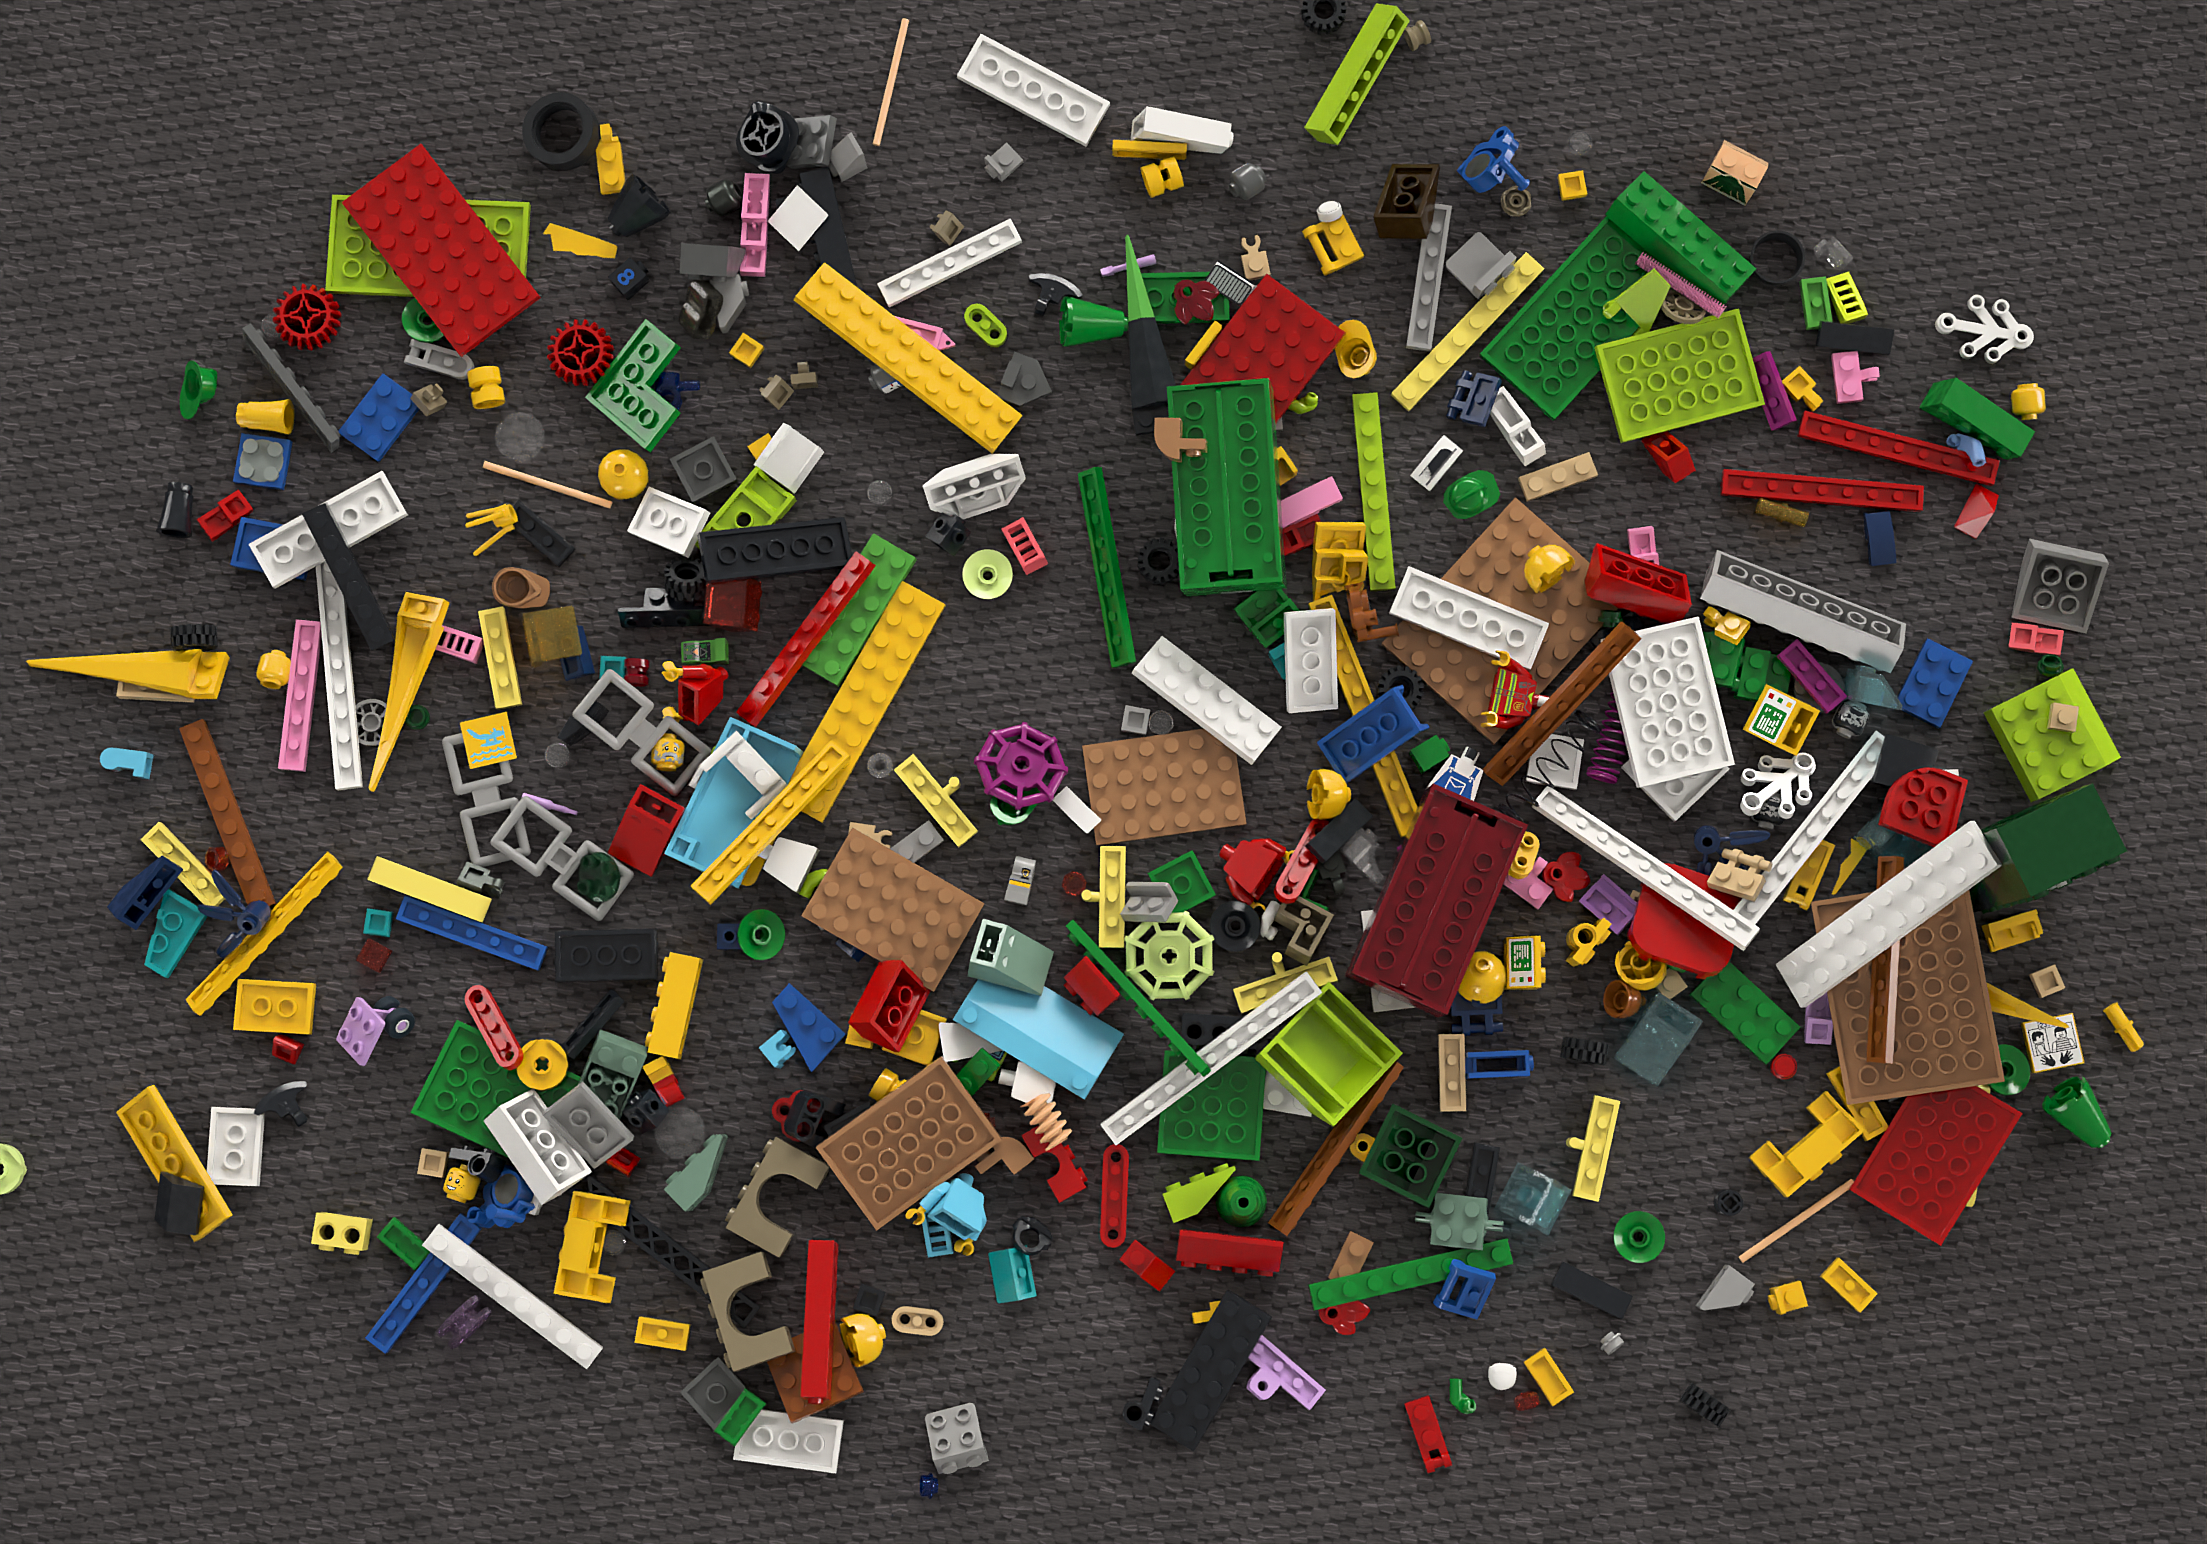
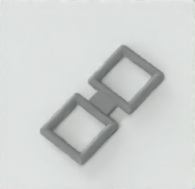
M607 670L573 711V717L614 750L621 749L628 739L633 741L640 748L631 758V763L673 796L678 795L693 777L699 764L709 757L711 749L670 716L664 717L657 727L652 725L645 718L654 708V703L615 671ZM610 682L641 705V708L616 738L585 714ZM668 729H671L699 752L674 784L643 760Z
M459 733L444 737L442 744L454 793L456 795H463L472 792L475 807L460 812L471 863L486 867L511 860L501 852L480 857L471 818L510 809L512 812L518 804L519 800L515 797L501 800L498 788L499 785L510 783L513 780L509 760L499 762L501 775L463 784L453 746L464 743L463 735ZM521 815L514 825L520 847L515 850L525 857L530 855L531 849L523 816Z
M522 797L491 839V845L533 876H540L548 865L561 873L552 885L553 890L595 920L601 921L633 878V871L589 840L584 841L577 852H574L564 844L572 833V828L530 797ZM526 809H529L560 831L536 864L503 842ZM588 853L621 875L598 909L565 886Z

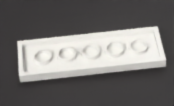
M980 34L957 74V79L1087 147L1110 106L1109 101L983 34Z
M383 471L326 501L350 547L408 516ZM303 515L249 544L274 589L325 561Z
M1408 566L1389 612L1393 616L1500 659V655L1495 651H1506L1509 653L1510 658L1520 663L1528 671L1532 668L1549 623L1410 566Z
M1163 636L1132 671L1134 676L1251 765L1281 729V726Z

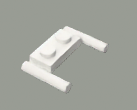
M737 731L699 765L705 772H708L721 758L726 756L763 795L745 812L751 820L788 785Z

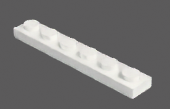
M1010 218L877 284L888 307H891L1022 243V240Z

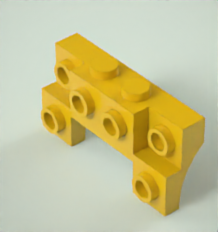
M1825 1091L1806 1107L1819 1122V1125L1784 1155L1770 1141H1767L1748 1157L1784 1197H1789L1808 1179L1813 1181L1823 1173L1821 1168L1828 1162L1833 1164L1842 1157L1841 1151L1865 1131L1856 1119L1844 1110L1828 1091Z
M573 1191L568 1221L564 1227L563 1247L559 1252L560 1262L554 1294L611 1303L616 1277L598 1274L607 1224L626 1226L630 1206L629 1200Z

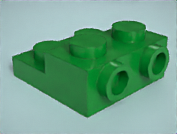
M1745 647L1740 660L1738 677L1731 691L1735 692V699L1757 703L1766 684L1787 694L1791 673L1776 657L1777 655L1771 654L1770 651Z

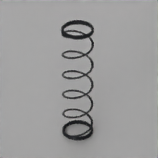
M1576 710L1574 715L1580 722L1567 721L1566 729L1578 747L1562 739H1552L1551 747L1562 764L1545 757L1536 758L1538 770L1548 783L1532 776H1521V784L1534 802L1516 794H1507L1505 797L1509 807L1499 803L1497 805L1498 810L1502 814L1524 823L1523 819L1510 805L1508 796H1515L1539 807L1538 802L1524 785L1523 778H1531L1550 788H1554V785L1541 770L1538 760L1544 759L1566 770H1570L1556 752L1553 742L1560 741L1581 752H1585L1570 732L1568 724L1570 722L1579 724L1597 734L1602 731L1599 724L1584 712Z

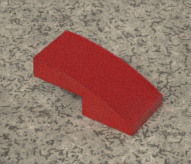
M239 489L217 502L218 506L197 519L198 524L212 542L237 525L241 517L246 518L254 511Z
M1318 514L1283 529L1285 556L1313 545L1315 522H1321Z

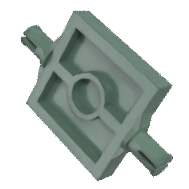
M1436 1193L1432 1212L1416 1211L1415 1215L1425 1217H1415V1222L1430 1224L1432 1230L1430 1244L1483 1251L1484 1237L1487 1230L1503 1232V1227H1495L1493 1225L1504 1226V1221L1488 1220L1487 1198Z

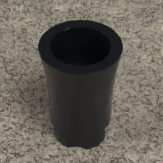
M180 482L168 483L161 517L156 529L157 533L176 538L192 537V485Z

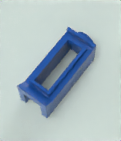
M1529 1050L1465 1053V1079L1530 1076V1071H1533L1534 1068L1533 1056L1529 1055ZM1516 1058V1070L1477 1072L1476 1059Z

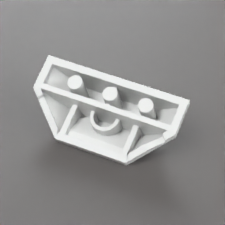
M988 454L943 469L923 485V489L930 510L943 512L951 517L953 514H956L960 518L966 519L1008 505L1026 477L1018 454Z

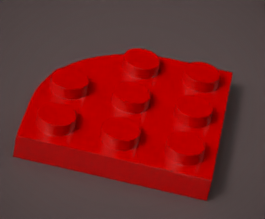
M1920 768L1906 773L1897 779L1888 790L1878 825L1935 847L1956 831L1968 780L1938 768Z

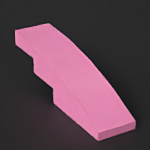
M745 173L740 245L741 248H746V252L740 265V276L765 277L770 174Z
M1332 476L1281 501L1283 529L1316 515L1320 510L1342 501L1343 498Z

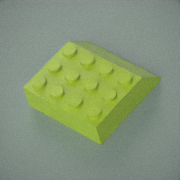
M2073 668L1984 712L2030 802L2039 800L2121 758ZM2051 703L2079 707L2076 732L2070 733L2047 729Z
M1328 982L1320 989L1322 993L1306 1004L1262 1049L1255 1059L1310 1113L1329 1125L1335 1126L1403 1053Z

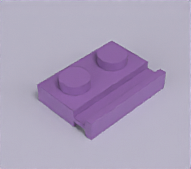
M1605 874L1579 900L1598 919L1605 918L1611 923L1609 928L1616 935H1619L1633 920L1637 905L1636 901Z

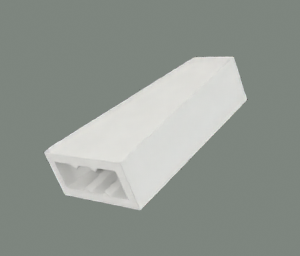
M1147 106L1133 119L1130 140L1187 143V150L1222 154L1231 147L1233 133L1231 132V123Z

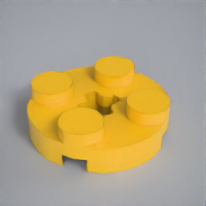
M541 1039L530 1041L522 1047L524 1057L522 1063L517 1067V1074L526 1086L531 1089L546 1091L555 1088L564 1080L569 1063L565 1051L559 1044L552 1040ZM539 1058L542 1061L545 1059L549 1060L546 1071L543 1069L540 1071L536 1070L538 1066L536 1061Z

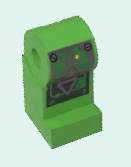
M716 638L715 640L682 642V664H729L728 641L725 638Z

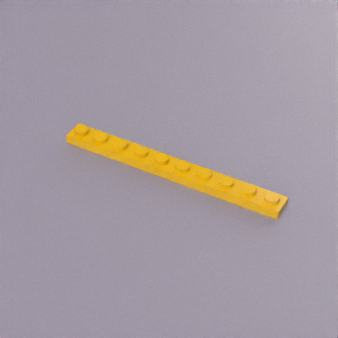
M1332 595L1309 603L1308 607L1309 610L1335 609L1337 680L1353 717L1375 700ZM1394 750L1372 767L1400 837H1404L1417 810V805Z

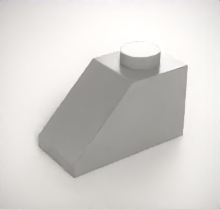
M852 132L847 134L831 150L828 167L832 176H838L841 182L867 169L864 153Z
M739 274L735 278L727 277V282L710 280L719 327L722 333L729 331L747 304L745 296H749L747 281H742Z
M1724 1265L1698 1301L1696 1307L1700 1310H1711L1738 1306L1742 1302L1746 1303L1754 1293L1752 1288L1755 1284L1730 1265Z

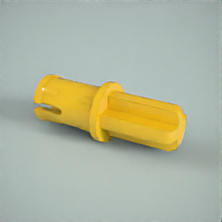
M2118 1002L2111 1004L2103 1010L2116 1030L2114 1032L2119 1033L2131 1052H2135L2143 1047V1041L2132 1026L2133 1021L2128 1020Z

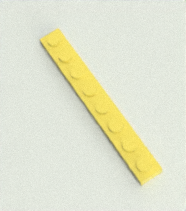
M1527 252L1513 265L1515 267L1514 271L1507 278L1502 277L1497 282V287L1489 295L1485 294L1391 393V396L1407 411H1410L1543 272L1544 268Z

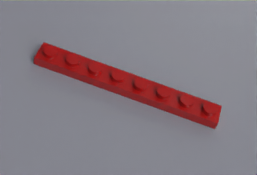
M1809 411L1802 413L1797 437L1988 486L1994 485L2000 460L1985 457L1986 463L1983 466L1976 467L1972 464L1965 451Z
M1723 469L1720 495L1921 512L1923 510L1924 486Z
M858 552L853 554L736 712L754 727L759 724L875 568V564Z

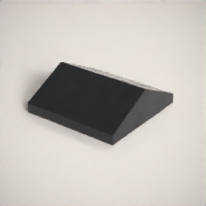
M165 1171L160 1172L155 1220L165 1231L197 1235L199 1233L204 1186Z

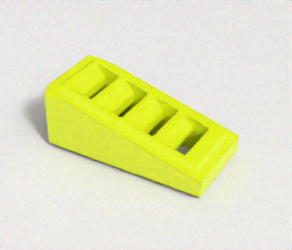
M1846 272L1827 278L1828 292L1839 322L1850 324L1865 319L1868 313L1850 273ZM1846 281L1847 285L1835 288V283ZM1849 289V294L1839 297V292ZM1852 298V303L1843 305L1842 301ZM1855 307L1856 311L1847 314V309Z

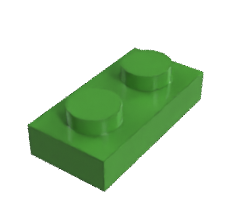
M1826 276L1801 279L1799 285L1806 330L1818 329L1820 321L1833 322Z

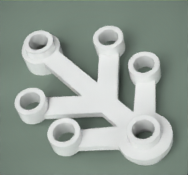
M1980 295L1972 296L1968 300L1967 305L1971 311L1976 313L1983 324L1957 320L1951 313L1941 314L1935 322V327L1941 334H1950L1953 330L1982 335L1972 343H1965L1960 348V355L1964 359L1972 358L1979 349L1996 338L2006 339L2000 346L1991 347L1985 352L1984 359L1990 364L1996 363L2003 354L2012 348H2027L2034 338L2032 330L2027 325L2016 322L2008 311L2009 303L2004 299L1997 300L1992 306L1993 313L2001 317L2008 329L1999 327L1984 307L1985 301ZM1972 300H1978L1980 306H1974ZM1997 304L2003 305L2004 311H1999ZM1944 319H1949L1951 326H1946ZM2019 332L2025 335L2024 340L2018 338ZM1969 347L1972 350V354H1966L1964 348ZM1989 352H1994L1997 356L1996 359L1990 358Z
M1799 753L1792 759L1772 758L1771 756L1764 755L1758 763L1760 771L1750 768L1745 769L1741 775V782L1744 785L1752 786L1755 782H1767L1770 784L1757 794L1750 792L1743 796L1740 804L1743 813L1748 816L1759 813L1762 804L1781 790V804L1778 814L1784 819L1791 818L1795 811V806L1792 803L1791 781L1797 776L1799 790L1796 793L1795 800L1800 805L1809 804L1812 798V792L1809 790V776L1814 773L1816 767L1813 757L1807 753ZM1773 768L1788 769L1785 773L1771 772ZM1783 808L1789 809L1790 812L1784 811Z

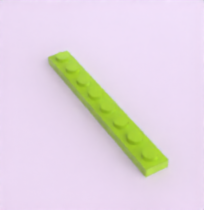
M1377 392L1353 394L1352 403L1363 522L1366 525L1365 543L1368 556L1370 592L1395 590Z

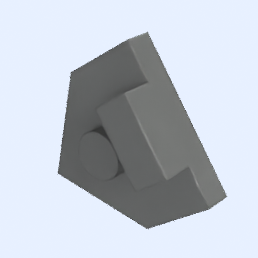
M1014 351L1013 357L1009 361L997 396L1009 404L1022 407L1036 399L1052 394V390L1038 360Z

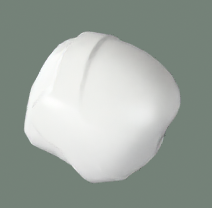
M1507 1363L1493 1364L1489 1367L1488 1371L1490 1384L1498 1390L1511 1388L1516 1381V1368Z

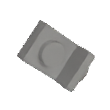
M1007 142L991 157L987 155L984 158L986 172L993 179L998 177L1001 182L1023 163V159Z

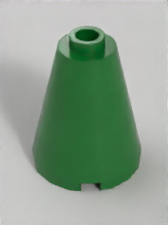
M1070 296L1063 297L1060 311L1063 314L1062 319H1059L1060 343L1063 344L1062 346L1069 347L1121 337L1123 332L1128 330V317H1124L1123 311Z
M2078 1076L2063 1081L2053 1088L2057 1091L2053 1097L2050 1098L2047 1095L2042 1103L2043 1110L2091 1148H2102L2109 1143L2112 1132L2085 1077H2082V1080H2080Z
M1232 1177L1226 1180L1217 1192V1211L1221 1218L1232 1226H1251L1261 1219L1266 1210V1193L1260 1183L1251 1177ZM1245 1197L1248 1200V1205L1242 1208L1239 1206L1238 1201L1240 1198Z

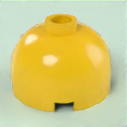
M618 449L608 453L602 459L598 470L601 487L609 496L623 500L637 497L644 491L648 483L649 476L645 461L637 453L630 450Z
M1538 545L1527 554L1529 559L1524 567L1525 579L1535 593H1538V591L1542 593L1558 583L1563 578L1561 574L1564 569L1569 572L1574 566L1575 560L1562 547L1546 545L1541 548Z
M1327 769L1313 770L1307 783V790L1312 789V802L1307 801L1311 818L1327 820L1340 815L1345 809L1347 802H1350L1351 790L1347 787L1344 778L1340 774Z
M1630 941L1624 944L1625 947L1620 952L1618 951L1615 959L1619 978L1637 990L1646 991L1659 985L1666 976L1668 964L1650 958L1644 961L1638 957L1639 954L1632 947Z
M1486 951L1474 952L1459 986V994L1471 1002L1472 999L1480 1001V1003L1496 1000L1502 995L1506 985V970L1502 961L1494 954Z
M858 1313L841 1318L840 1320L843 1322L840 1324L841 1336L846 1348L848 1349L849 1347L854 1355L851 1358L854 1366L861 1367L874 1361L882 1351V1339L886 1338L883 1325L881 1323L877 1324L872 1317L866 1314Z

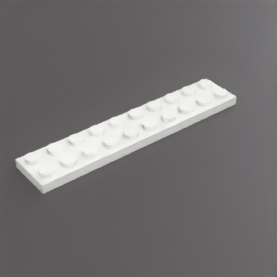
M1969 821L1779 961L1776 966L1801 1008L1807 1007L2002 866V863L1976 822Z

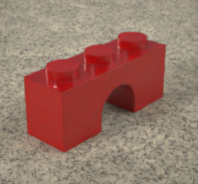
M1038 1125L1021 1136L1034 1158L1045 1152L1052 1153L1058 1158L1060 1163L1059 1171L1055 1176L1048 1179L1047 1182L1060 1203L1086 1188L1084 1182L1088 1181L1082 1168L1076 1169L1071 1161L1075 1156L1069 1145L1063 1146L1060 1143L1045 1151L1050 1143L1040 1142L1045 1134H1035L1036 1129L1039 1127Z

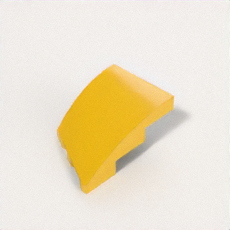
M1315 522L1312 557L1314 601L1334 591L1338 593L1345 590V585L1365 581L1368 556L1363 550L1366 532L1364 522Z

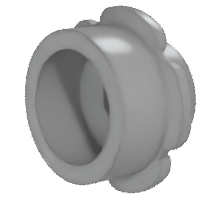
M1613 1332L1608 1333L1600 1341L1603 1344L1600 1349L1604 1350L1608 1355L1615 1352L1624 1343L1620 1338L1621 1334L1617 1333L1614 1335Z

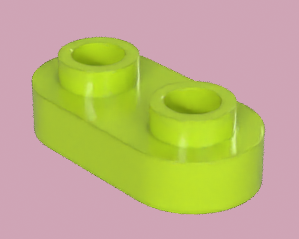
M972 304L966 309L964 318L967 326L988 346L999 347L1005 343L1007 339L1006 327L985 306ZM979 314L982 316V319L979 322H975L973 320L974 315ZM993 331H997L1000 334L997 339L990 337Z

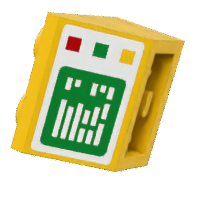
M1766 684L1743 730L1797 756L1820 710Z
M1541 936L1506 937L1504 939V967L1506 970L1504 990H1536L1541 988L1542 983H1545V968H1541V957H1545V942H1541Z

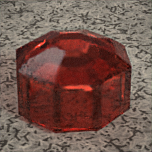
M209 847L206 852L205 864L210 871L225 870L229 864L228 853L224 847Z
M1072 871L1064 876L1062 887L1067 895L1077 897L1085 890L1087 881L1082 873Z
M1533 1391L1522 1392L1513 1399L1518 1411L1527 1410L1540 1404L1537 1393Z

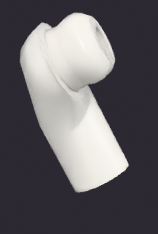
M1270 901L1261 917L1260 934L1268 940H1273L1278 932L1276 927L1271 926L1281 906L1276 901Z

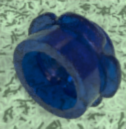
M932 1473L921 1475L920 1495L928 1496L929 1499H932L933 1494L938 1493V1479L933 1478Z

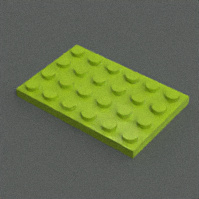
M1739 308L1723 312L1719 318L1712 315L1704 317L1695 324L1681 323L1594 347L1621 443L1765 405Z

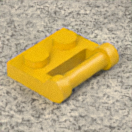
M1343 214L1335 221L1320 222L1302 231L1305 239H1309L1322 265L1321 270L1324 276L1364 258V254ZM1324 233L1337 259L1336 261H1330L1317 234Z

